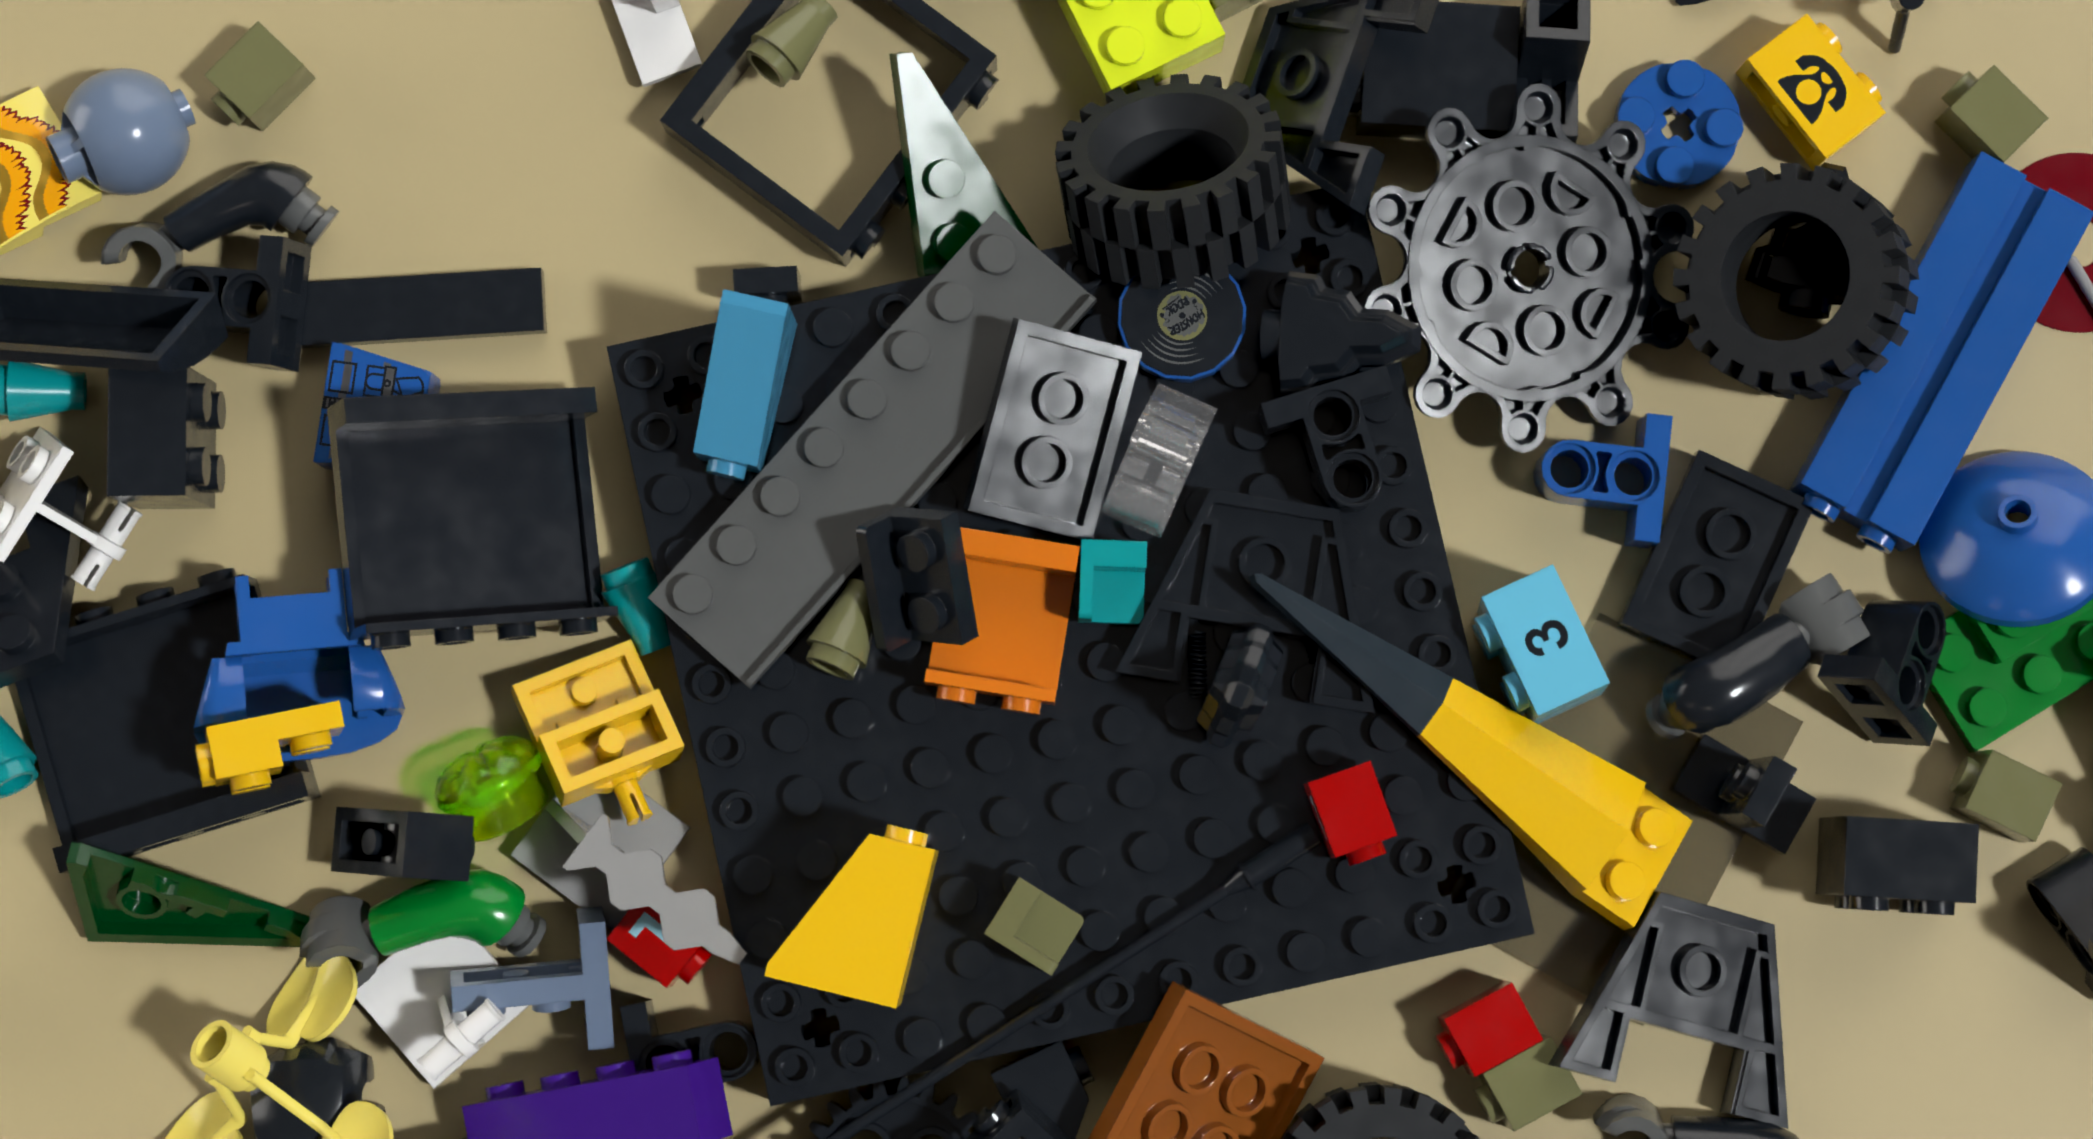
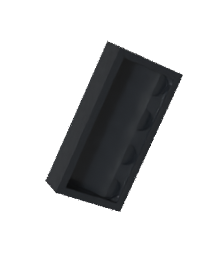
M0 278V361L150 372H176L194 366L207 358L228 338L216 292Z

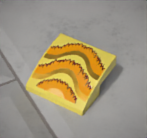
M39 86L0 104V256L42 237L45 226L101 201L103 191L97 189L84 178L67 184L62 177L46 141V136L61 131V122Z

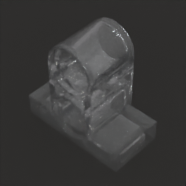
M1158 383L1137 422L1130 439V444L1103 504L1101 513L1161 538L1218 408Z

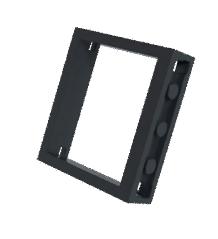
M752 0L660 119V122L668 135L847 267L855 255L863 259L871 247L875 248L885 232V229L879 224L893 205L902 210L908 204L902 150L898 152L838 230L702 128L751 65L746 57V51L753 44L751 36L800 1ZM882 0L966 62V65L941 96L955 120L958 122L970 105L976 110L980 109L988 100V94L999 81L993 75L997 71V55L923 0Z

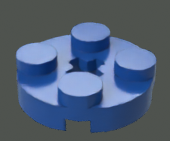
M1679 60L1675 63L1660 64L1638 75L1619 98L1614 122L1621 120L1631 121L1644 134L1646 141L1645 152L1639 163L1635 166L1632 175L1643 183L1655 187L1661 185L1667 188H1678V190L1692 189L1713 179L1733 157L1738 140L1741 138L1744 130L1739 106L1730 88L1716 74L1702 68L1698 63L1691 60ZM1672 111L1677 116L1683 113L1687 115L1691 120L1688 126L1691 138L1685 142L1678 135L1667 139L1661 131L1667 124L1664 113Z

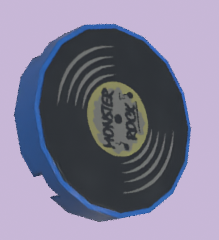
M1208 273L1194 276L1195 287L1177 289L1176 279H1163L1160 290L1143 289L1141 277L1134 276L1130 280L1119 299L1117 328L1125 348L1143 352L1139 364L1143 371L1165 380L1191 383L1214 375L1234 357L1245 334L1246 304L1239 284L1230 274L1229 277L1212 282Z

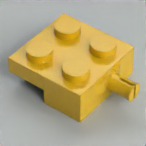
M631 639L512 685L511 694L561 807L594 794L614 792L628 826L636 825L639 818L643 822L653 815L638 782L648 772L680 760L685 745L659 688L653 689Z

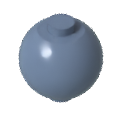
M115 68L89 77L72 92L62 112L61 131L46 136V141L53 159L67 184L84 178L97 189L110 194L124 196L139 195L161 187L178 172L187 156L190 145L187 127L196 124L191 107L181 89L170 92L164 81L142 70Z

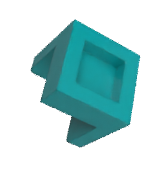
M1081 539L1078 623L1139 625L1144 618L1147 541Z

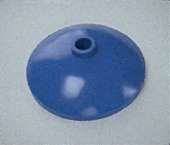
M2011 451L1987 455L1955 470L1919 537L1921 561L1933 587L1950 605L1960 612L1979 621L2005 627H2031L2048 624L2069 616L2085 606L2093 599V479L2076 466L2064 460L2046 454L2027 451ZM2020 512L2026 514L2029 518L2024 522L2015 523L2006 517L2011 513Z

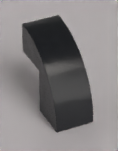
M1523 0L1520 13L1516 97L1528 85L1541 83L1550 86L1556 91L1560 99L1562 130L1567 138L1576 144L1578 138V81L1590 44L1591 0Z

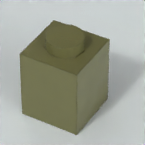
M259 21L205 74L219 89L211 100L238 126L248 117L262 131L316 79L304 64Z
M1993 65L1978 79L1970 71L1964 74L1941 97L1949 107L1934 122L1971 159L1983 151L2004 163L2049 118Z
M1993 749L1977 751L1973 759L1967 756L1962 760L1952 778L1950 791L1956 793L1949 809L2017 842H2036L2063 783Z
M1541 1034L1543 1041L1478 1075L1483 1085L1474 1089V1093L1492 1124L1502 1119L1505 1126L1515 1132L1583 1094L1570 1071L1548 1065L1557 1050V1046L1551 1036Z

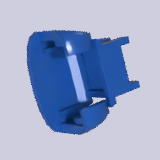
M342 568L328 569V577H326L325 581L326 592L250 598L249 577H235L234 592L239 642L227 643L225 658L211 659L194 724V736L199 744L207 743L205 734L206 727L338 700H340L345 727L339 736L332 737L333 744L330 745V749L306 755L291 756L290 746L280 747L283 762L314 760L350 754L380 743L397 730L405 711V706L381 650H371V645H365L364 640L349 641Z

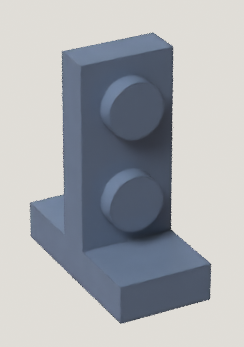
M602 906L576 909L580 959L450 971L453 1013L466 1011V1015L469 1016L487 998L503 1014L506 1013V1007L532 1005V1010L535 1012H559L570 1008L571 1001L583 1000L588 1051L614 1048L606 925Z

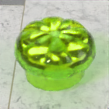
M516 735L499 736L478 744L475 747L474 753L472 751H465L459 754L454 761L445 766L437 778L434 791L437 807L443 812L452 815L474 816L473 837L475 842L499 837L519 827L541 810L549 799L548 791L537 772L542 763L537 747L530 740Z

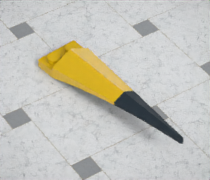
M1253 574L1249 577L1251 585L1346 669L1442 760L1522 841L1572 896L1622 930L1635 927L1693 820L1646 789V782L1269 577L1263 574Z

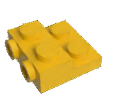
M340 700L206 727L205 737L207 743L195 745L202 787L213 785L217 787L229 784L231 795L270 788V784H272L271 775L280 774L284 766L280 747L290 746L291 756L306 755L330 749V745L333 744L332 737L339 736L345 727Z

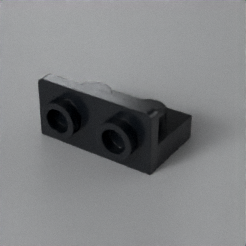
M896 507L857 527L856 537L876 648L879 651H893L911 640L963 645L979 636L957 511Z

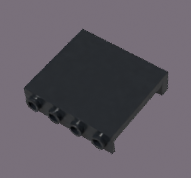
M595 387L345 397L327 408L349 641L370 639L371 650H392L410 647V636L434 635L436 646L474 642V632L497 630L498 641H513L537 637L536 627L558 625L560 636H579L597 633L598 622L618 616V606L604 607L603 596L601 595L602 582L585 418L597 413Z
M235 568L222 569L202 575L197 578L199 588L175 595L173 587L143 593L136 597L138 607L115 614L112 606H105L75 615L76 626L70 627L68 630L64 665L15 683L62 846L52 848L59 873H69L66 861L71 842L84 843L124 857H131L321 797L311 760L283 762L284 766L281 773L271 775V787L263 790L231 795L229 784L217 787L215 785L202 787L195 753V745L199 743L194 736V724L211 659L225 658L227 643L239 642L234 592L235 577H237ZM248 576L250 598L262 597L257 579Z

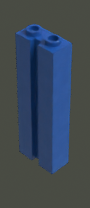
M1983 151L1974 157L1964 168L1915 258L1919 279L1909 280V291L1918 296L1915 314L1903 313L1899 325L1909 332L1901 347L1890 341L1881 353L1889 362L1877 373L1865 368L1857 374L1861 384L1846 392H1842L1789 491L1805 498L1802 504L1813 509L1811 515L1830 523H1834L1837 517L1859 529L1856 537L1860 541L1887 554H1890L1893 548L1901 552L1915 546L2093 217V211L2051 188L2046 191L2025 180L2027 175Z

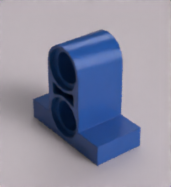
M1647 413L1641 417L1636 424L1634 447L1581 440H1563L1552 445L1536 461L1533 470L1534 484L1538 492L1547 500L1560 504L1627 511L1624 546L1649 549L1659 544L1673 416ZM1566 456L1572 458L1578 464L1581 478L1577 487L1566 488L1554 481L1550 468L1553 458ZM1628 463L1640 470L1643 475L1644 486L1639 495L1625 494L1617 487L1614 473L1618 464Z

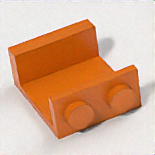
M960 527L979 636L963 645L933 642L928 669L926 668L924 682L926 685L938 687L936 699L975 705L976 694L979 693L1003 697L1001 709L1040 715L1041 704L1055 706L1080 546Z

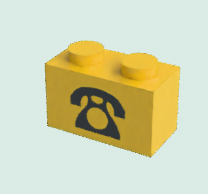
M1805 14L1750 56L1736 71V75L1814 171L1815 165L1820 166L1870 128L1886 112L1879 104L1882 101V97L1871 79L1862 72L1855 74L1840 55L1842 53V46L1832 30L1821 22L1815 24L1810 16Z

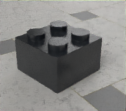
M190 367L176 372L109 369L108 497L137 509H215V493H222L225 485L224 459L222 455H216V430L223 429L225 426L226 403L223 392L217 391V383Z
M1861 816L1819 818L1816 894L1834 895V908L1889 911V899L1899 900V912L1954 915L1955 903H1976L1979 824Z

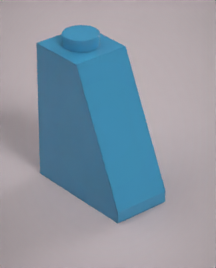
M723 289L693 453L699 460L708 462L707 473L744 481L746 471L760 473L764 468L797 328L796 319L788 303Z

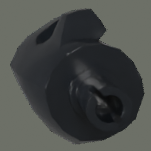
M333 1037L324 1038L318 1042L305 1041L304 1043L297 1044L293 1049L279 1048L276 1053L267 1056L270 1061V1071L266 1079L310 1110L330 1127H332L338 1115L348 1104L354 1101H362L363 1088L366 1083L374 1079L375 1074L372 1056L364 1052L352 1050L347 1044ZM257 1088L250 1091L255 1139L323 1138L318 1132ZM375 1104L386 1113L385 1107L382 1104Z

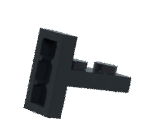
M1706 734L1699 736L1669 789L1779 854H1786L1816 801L1815 797L1790 783L1797 771V768L1775 755L1749 760Z

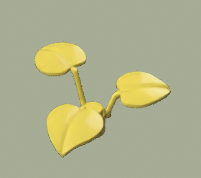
M344 956L333 957L323 963L321 967H306V958H303L272 1004L266 1022L267 1033L259 1032L250 1025L245 1026L241 1032L225 1020H217L204 1027L192 1044L190 1059L195 1067L206 1073L205 1081L215 1087L217 1091L209 1093L195 1102L175 1123L165 1139H243L239 1129L246 1124L248 1117L240 1101L232 1091L250 1092L257 1088L323 1137L321 1139H394L390 1119L375 1104L367 1101H354L348 1104L338 1115L332 1127H330L326 1122L266 1079L270 1071V1061L267 1058L265 1048L261 1045L293 1049L301 1037L308 1042H318L331 1034L349 1013L355 1001L358 988L356 971L349 958Z

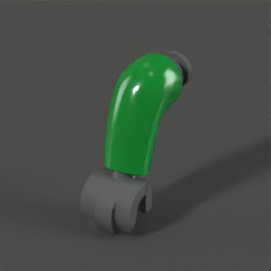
M483 868L470 869L469 882L431 879L372 906L357 897L342 895L327 898L318 903L310 912L309 922L302 929L299 957L306 958V967H321L323 963L333 957H348L356 971L359 988L376 972L379 952L383 956H388L430 941L457 937L474 941L480 946H490L496 942L501 946H506L507 951L517 958H521L530 954L539 945L546 932L547 924L545 919L535 912L530 913V909L524 905V890L503 875Z

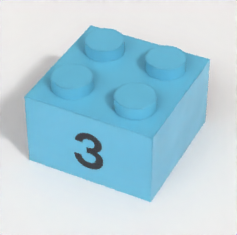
M1553 564L1481 597L1477 610L1478 616L1474 618L1475 624L1472 625V628L1487 660L1496 656L1499 657L1507 674L1502 677L1503 682L1499 684L1511 710L1521 715L1526 714L1528 719L1539 724L1602 695L1610 681Z

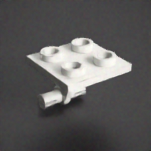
M39 427L33 438L26 435L18 442L7 461L6 467L11 472L0 488V561L5 562L35 513L38 512L85 539L91 545L70 577L86 588L95 591V587L113 559L120 561L127 551L122 545L143 514L118 501L117 506L98 533L43 501L74 452L52 433Z
M457 937L430 941L392 954L377 967L372 977L357 989L356 995L358 1002L433 1089L440 1085L529 1006L506 1007V1013L503 1014L487 998L469 1016L466 1015V1011L453 1013L450 971L501 966L485 946H480L474 941Z

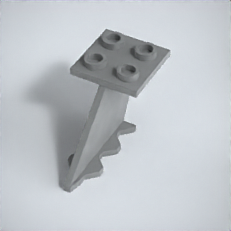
M614 792L594 794L564 807H561L555 794L510 854L579 907L602 906L605 925L611 931H613L630 909L649 906L660 914L663 942L673 950L703 946L712 954L738 965L748 954L735 937L719 924L716 896L705 888L675 892L666 884L664 864L691 827L645 793L643 795L653 815L643 822L639 818L638 823L632 826L627 825V820Z

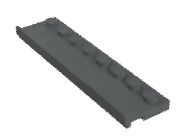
M994 211L649 595L648 599L748 688L752 689L848 579L860 568L861 559L856 537L857 527L896 507L913 508L984 429L1013 318L1070 332L1097 302V298L1088 293Z

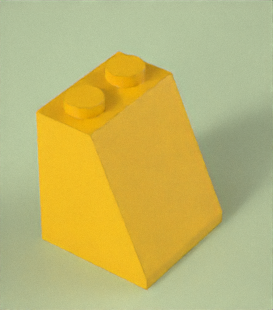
M887 824L884 837L869 834L768 961L764 976L895 1009L901 1005L939 850L925 847L928 834Z

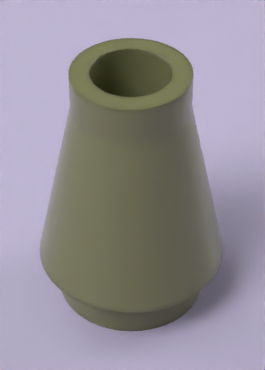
M801 0L751 36L753 44L746 51L748 61L765 79L778 87H784L790 79L799 80L828 28L838 18L837 13L826 0Z
M855 578L848 579L843 592L806 640V643L810 646L806 661L819 670L844 680H854L858 669L866 668L874 632L864 581Z

